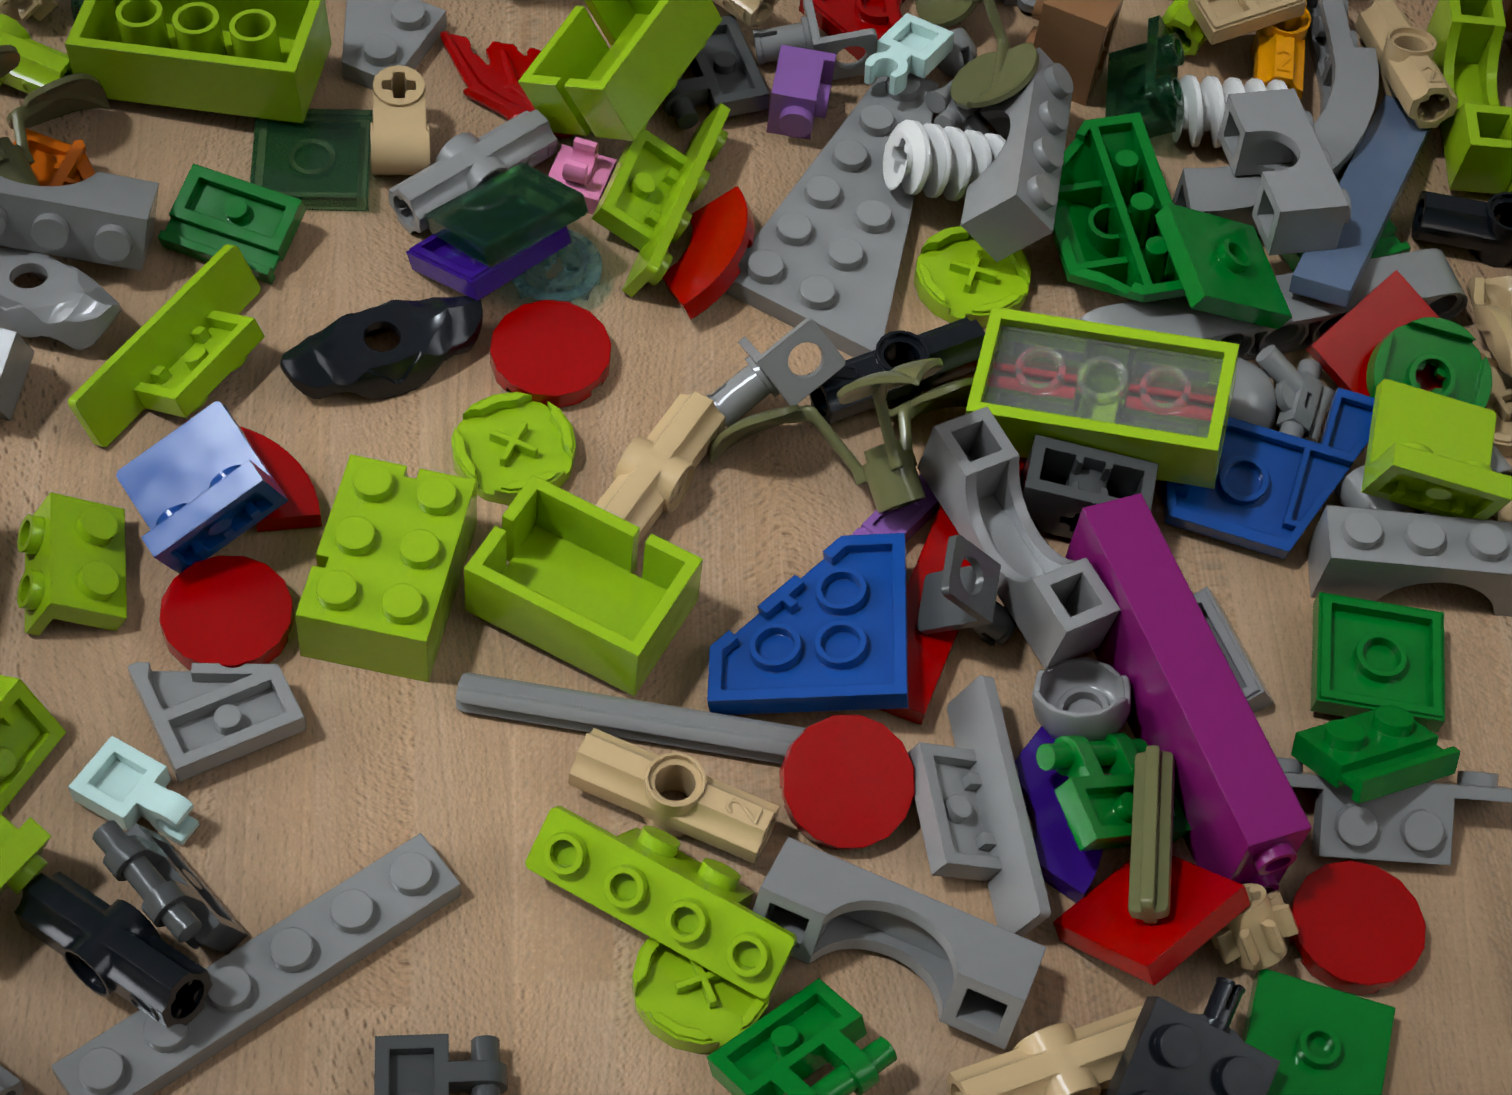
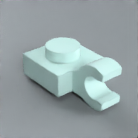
M114 736L107 740L68 786L73 801L108 821L115 820L126 831L142 816L163 836L183 846L200 825L198 820L188 815L194 808L193 803L184 796L165 788L171 781L167 766Z

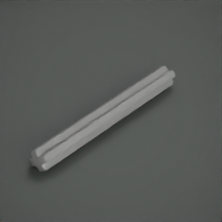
M469 672L461 675L456 691V707L462 712L591 732L593 728H596L615 737L780 764L784 760L788 746L805 729V727Z

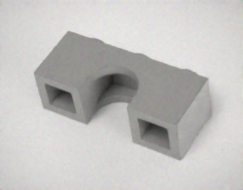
M1295 88L1228 94L1218 139L1234 176L1262 175L1251 216L1268 255L1337 249L1343 225L1347 224L1351 217V199L1348 191L1344 188L1341 189L1333 172L1331 155L1327 149L1322 148L1315 133L1313 116L1309 111L1304 110Z

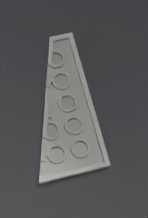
M911 73L907 76L905 90L897 95L889 93L890 77L881 76L877 78L756 235L751 248L746 249L738 264L741 272L725 292L794 328L806 318H812L836 349L852 357L875 350L877 342L885 335L915 195L905 193L902 188V182L892 191L886 186L883 176L885 145L895 127L906 119L919 121L922 125L931 123L933 112L926 106L925 96L928 92L939 89L938 83Z

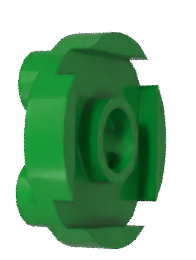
M1424 317L1397 327L1377 344L1368 362L1366 384L1369 395L1375 398L1377 385L1383 379H1390L1421 389L1420 384L1416 382V372H1421L1426 364L1434 367V377L1442 380V387L1434 388L1430 392L1485 408L1492 389V371L1487 357L1481 358L1479 350L1472 343L1476 339L1467 329L1447 319Z

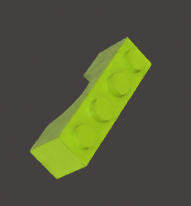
M1439 0L1427 27V32L1437 42L1433 60L1458 98L1454 116L1446 118L1440 123L1449 190L1498 194L1506 192L1512 180V107L1500 106L1497 91L1499 54L1506 29L1502 0Z

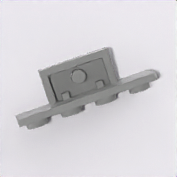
M980 675L948 703L947 712L956 747L919 742L908 752L914 766V798L931 875L987 881L997 926L1023 937L1049 918L1051 908L995 680L993 677Z
M1276 757L1291 787L1316 788L1312 854L1317 856L1451 865L1455 798L1512 802V788L1498 786L1499 774L1458 771L1457 783L1430 781L1358 804L1351 799L1353 790L1348 786L1336 788L1316 773L1303 772V763L1299 760Z

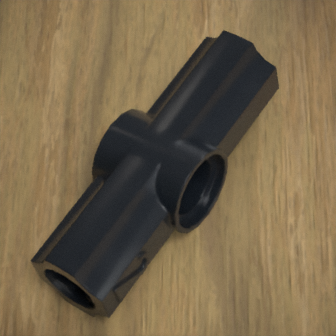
M1422 190L1416 203V210L1412 221V238L1470 249L1477 260L1491 267L1503 268L1512 265V192L1495 194L1488 202Z
M967 317L918 335L902 330L889 332L880 338L875 350L845 360L844 367L810 393L811 406L818 410L829 425L876 408L873 395L848 404L839 403L837 392L847 384L869 374L890 371L899 365L912 361L941 358L944 365L943 368L936 374L921 380L919 386L908 384L888 390L886 397L888 409H893L920 396L924 390L975 372L985 332L976 319L970 321Z
M60 871L53 875L40 873L23 888L20 904L14 911L20 926L60 953L74 974L93 992L102 997H108L112 992H116L166 1028H170L175 1024L186 1026L204 1009L205 998L213 986L208 971L161 940L155 927L133 905L119 899L112 905H109Z

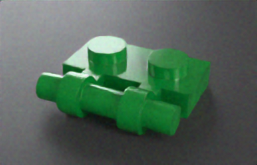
M1125 733L1108 734L1104 740L1088 741L1087 738L1081 735H1067L1057 738L1054 743L1042 744L1037 749L1036 760L1042 770H1056L1060 775L1069 777L1067 781L1054 791L1080 851L1131 847L1135 756L1146 751L1148 744L1145 740L1141 738L1131 739ZM1174 792L1173 842H1176L1191 831V828Z
M818 978L708 1055L707 1060L712 1076L732 1095H850L853 1092L857 1095H862L879 1082L878 1074L897 1060V1055L892 1045L882 1036L862 1050L855 1045V1042L867 1034L862 1014ZM826 1063L831 1064L835 1068L811 1087L803 1081Z

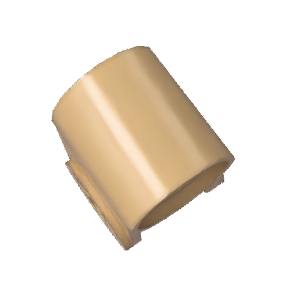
M389 66L379 71L374 77L373 122H370L371 175H415L430 166L429 123H426L425 82L418 71L408 66Z

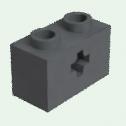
M1035 434L1020 484L1027 510L1037 530L1072 539L1081 510L1084 507L1142 493L1151 511L1159 464Z

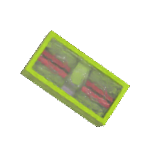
M992 307L966 407V414L988 407L1020 457L1028 458L1036 434L1158 463L1157 480L1214 489L1235 388L1239 344Z

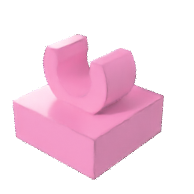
M575 137L573 147L562 144L544 182L543 201L593 214L615 170L617 159L599 155V144L590 140Z

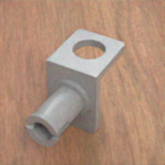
M803 0L804 16H801L800 23L752 30L759 66L764 65V63L778 61L781 44L835 54L849 46H859L866 50L865 55L856 62L842 63L836 60L833 80L865 75V62L867 58L877 53L878 38L876 30L873 28L820 37L812 0Z
M806 318L763 354L746 337H743L738 343L748 354V357L745 358L748 365L711 395L708 394L707 397L714 401L716 408L726 417L725 424L729 427L770 393L774 397L780 394L790 406L797 405L844 367L845 359L819 325L812 318ZM810 342L816 344L821 351L819 366L808 375L794 374L788 366L790 352L801 343Z

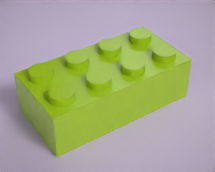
M84 0L65 42L72 73H86L95 77L101 83L108 99L295 123H304L332 45L325 0Z

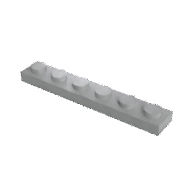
M420 833L205 968L208 971L213 986L205 998L204 1009L188 1025L175 1024L170 1028H166L151 1016L139 1010L51 1065L54 1075L67 1095H153L460 897L461 884L423 834Z

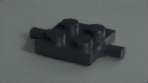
M1218 976L1203 1014L1189 1013L1159 996L1146 998L1105 1095H1267L1280 1061L1245 1043L1229 1027L1246 989L1240 984H1235L1230 979Z

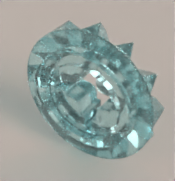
M568 229L572 243L509 282L515 284L520 299L532 297L536 301L555 300L571 303L572 300L579 298L588 301L592 288L595 285H600L602 259L596 246L582 234ZM558 257H562L563 271H560L556 278L548 279L546 270H550L552 265L557 263Z

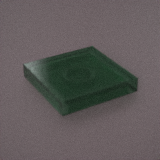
M309 108L304 123L255 118L250 183L301 199L306 210L369 211L371 180L370 122H373V110Z
M521 162L424 214L432 234L484 265L492 267L585 216L588 213V208L582 193Z

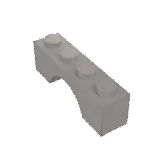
M1040 47L1036 49L1039 54L1038 69L1031 81L1021 91L1007 100L981 107L980 114L997 130L1006 142L992 164L967 186L960 225L996 262L1053 233L1074 84L1066 68L1060 63H1054Z
M97 172L86 180L64 186L28 185L0 176V246L142 271L154 234L159 183Z
M984 407L934 426L917 468L958 533L1001 564L997 595L1044 669L1047 670L1063 660L1073 659L1099 648L1121 609L1087 557L1080 560L1066 559L1055 552L1040 535L1030 517L1023 498L1019 476L1020 455L989 408Z
M1326 505L1307 544L1311 598H1316L1319 592L1377 601L1384 595L1406 586L1436 582L1464 585L1483 593L1491 601L1494 615L1512 617V522Z
M790 837L787 838L764 879L753 908L754 912L797 936V943L790 956L807 964L830 952L845 949L874 951L903 963L913 970L931 990L937 1004L940 1022L1004 1050L1012 1035L1047 948Z

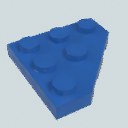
M905 533L840 536L823 551L824 559L802 578L794 575L757 606L759 614L738 632L733 634L728 630L710 646L707 696L709 711L725 715L909 708L907 547Z

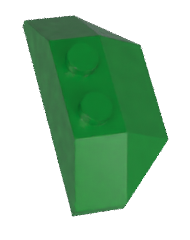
M1140 112L1084 120L1076 132L1075 139L1064 151L1052 234L1068 282L1144 303L1186 295L1156 222L1155 215L1167 203L1173 204Z

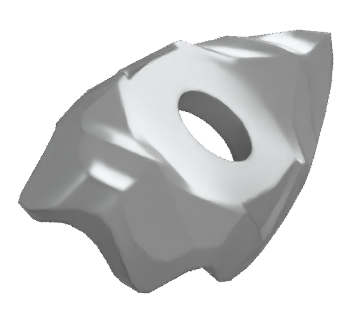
M0 246V328L15 331L20 336L28 338L51 337L75 350H83L92 346L122 311L120 304L108 292L79 269L65 265L44 253ZM29 272L45 281L34 288H20L12 283L19 275Z

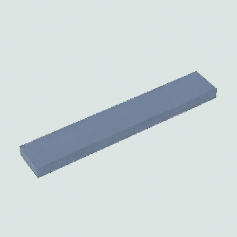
M1384 95L1339 183L1341 189L1344 188L1349 193L1351 217L1349 222L1343 225L1337 249L1304 252L1292 274L1289 292L1347 308L1433 129H1419L1414 120L1408 117L1397 98Z

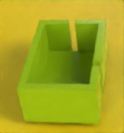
M584 0L611 48L608 47L584 6H575L518 83L534 108L549 121L552 132L588 136L589 133L593 132L595 137L634 141L646 128L650 118L666 96L676 87L680 77L696 55L705 47L707 40L723 20L712 0Z
M350 454L316 553L317 566L312 565L295 614L300 656L429 683L477 525V486L475 479L421 468L417 478L408 477L406 465Z
M532 474L502 515V528L494 526L464 567L465 610L635 697L698 601L703 559L651 533L645 542L641 578L634 574L637 570L640 527Z

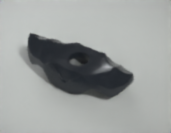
M468 296L448 298L432 297L416 301L390 300L361 312L346 314L282 355L280 367L293 386L304 395L313 399H322L339 392H353L370 399H388L416 390L426 383L444 361L453 355L466 353L472 349L482 328L483 308L481 299L477 301ZM387 330L394 331L400 337V342L395 348L384 352L371 349L364 341L368 336Z

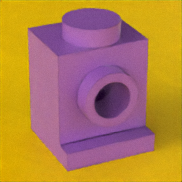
M781 44L771 92L766 132L811 140L815 117L826 119L837 54Z

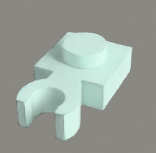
M906 13L877 41V53L869 56L865 62L864 83L870 85L876 78L888 76L890 77L889 93L897 95L903 92L907 86V76L909 73L924 79L953 50L954 32Z

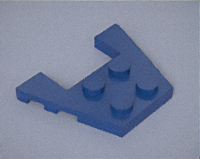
M1338 387L1331 402L1320 443L1229 417L1215 488L1211 489L1162 480L1164 523L1285 560L1368 444L1375 398Z

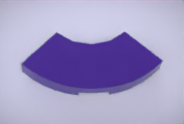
M1041 726L1016 758L1015 764L1018 769V778L1027 814L1031 821L1033 839L1044 882L1077 903L1087 894L1099 866L1102 849L1080 851L1054 791L1067 781L1069 777L1060 775L1056 770H1042L1037 764L1036 752L1039 746L1045 743H1054L1056 740L1051 738Z

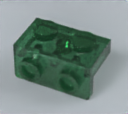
M1160 15L1148 19L1146 43L1111 52L1108 58L1105 117L1140 112L1149 138L1176 132L1177 107L1183 105V92L1178 79V66L1184 65L1185 61L1182 42L1176 32L1169 33Z

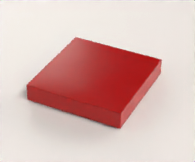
M1396 270L1305 350L1314 360L1320 363L1322 369L1339 388L1370 396L1367 390L1366 372L1369 359L1377 344L1397 327L1424 317H1440ZM1426 364L1421 372H1416V382L1420 384L1421 389L1427 391L1442 387V380L1434 377V367Z
M1172 855L1170 914L1166 918L1158 919L1156 925H1145L1143 920L1132 918L1128 912L1130 860L1053 921L1059 941L1155 986L1251 904L1245 885Z

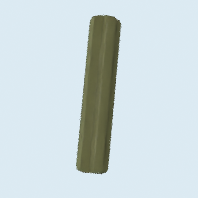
M1159 745L1147 746L1145 752L1138 753L1135 756L1128 912L1132 918L1143 920L1145 925H1156L1158 919L1168 917L1171 906L1175 758L1171 752L1161 751Z

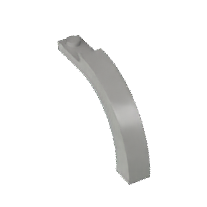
M1307 0V10L1311 15L1307 37L1320 94V116L1314 123L1315 133L1322 148L1329 151L1333 163V172L1338 183H1340L1363 139L1375 109L1379 90L1376 48L1358 47L1357 33L1355 30H1350L1348 23V0ZM1230 166L1183 168L1172 200L1173 204L1253 225L1258 237H1261L1251 215L1262 175L1234 176Z

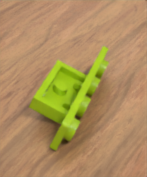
M720 103L696 128L684 154L646 129L634 141L627 142L591 219L640 250L622 288V291L631 297L647 282L653 286L658 284L671 265L673 256L667 252L670 243H675L687 228L692 214L686 210L689 201L693 202L699 196L710 178V172L704 169L707 161L711 162L717 156L728 137V132L722 128L731 109Z
M224 245L68 399L69 407L94 445L107 447L145 408L187 418L190 413L198 410L205 404L208 395L230 372L238 369L245 363L248 354L265 338L255 318L238 315L261 291L257 279L238 246Z
M556 806L550 809L525 861L527 869L761 999H765L772 994L797 943V936L747 908L755 892L739 884L741 875L737 871L713 859L704 858L702 863L679 851L681 843L678 839L656 827L644 826L642 830L636 827L615 836L563 806Z

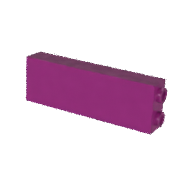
M1142 493L1082 508L1065 558L1080 560L1087 557L1121 609L1100 647L1093 651L1098 661L1111 665L1119 672L1120 676L1126 675L1130 680L1131 711L1127 722L1135 738L1145 740L1148 746L1159 745L1161 751L1171 752L1175 758L1174 792L1191 828V831L1185 834L1183 838L1196 865L1240 884H1259L1266 889L1267 894L1278 890L1279 882L1288 867L1297 859L1296 854L1312 827Z

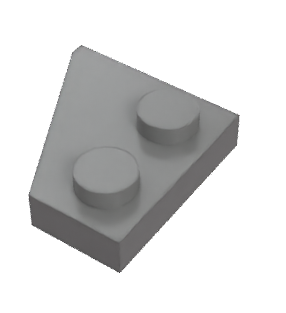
M347 0L342 53L343 78L373 90L374 77L379 71L396 65L415 69L440 37V32L446 29L447 12L421 0Z
M136 662L127 666L130 679L178 782L306 730L305 717L278 664H244L240 667L228 668L219 663H192L191 671H152L150 662Z

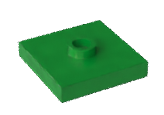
M1167 203L1155 215L1157 225L1191 309L1278 330L1292 318L1253 225L1172 203Z
M1319 592L1313 603L1310 711L1350 717L1374 710L1380 706L1392 704L1410 712L1414 720L1430 731L1439 732L1445 722L1444 612Z
M1262 969L1258 970L1254 976L1242 1040L1280 1061L1267 1095H1382L1396 1008L1276 971Z

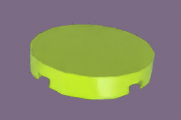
M962 226L945 228L929 237L925 242L916 261L914 286L920 301L935 316L949 323L966 317L970 321L976 319L980 326L984 328L987 327L992 307L1018 311L1021 309L1028 295L1031 268L1022 250L996 262Z
M520 392L493 394L472 404L463 413V420L458 424L457 429L455 426L451 438L452 457L456 474L460 477L475 479L477 495L484 500L510 506L532 474L560 488L569 479L576 459V442L573 426L561 409L548 401L547 406L541 402L532 401V395Z
M651 937L646 940L638 951L631 984L636 1011L650 1033L672 1048L697 1054L714 1052L767 1013L770 995L765 999H761Z

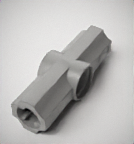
M537 109L531 112L526 110L479 138L475 137L472 133H461L443 146L436 158V163L388 190L389 204L394 209L398 222L410 234L415 231L421 233L469 204L478 208L496 196L503 197L508 191L513 178L557 153L558 139L553 134L549 121Z

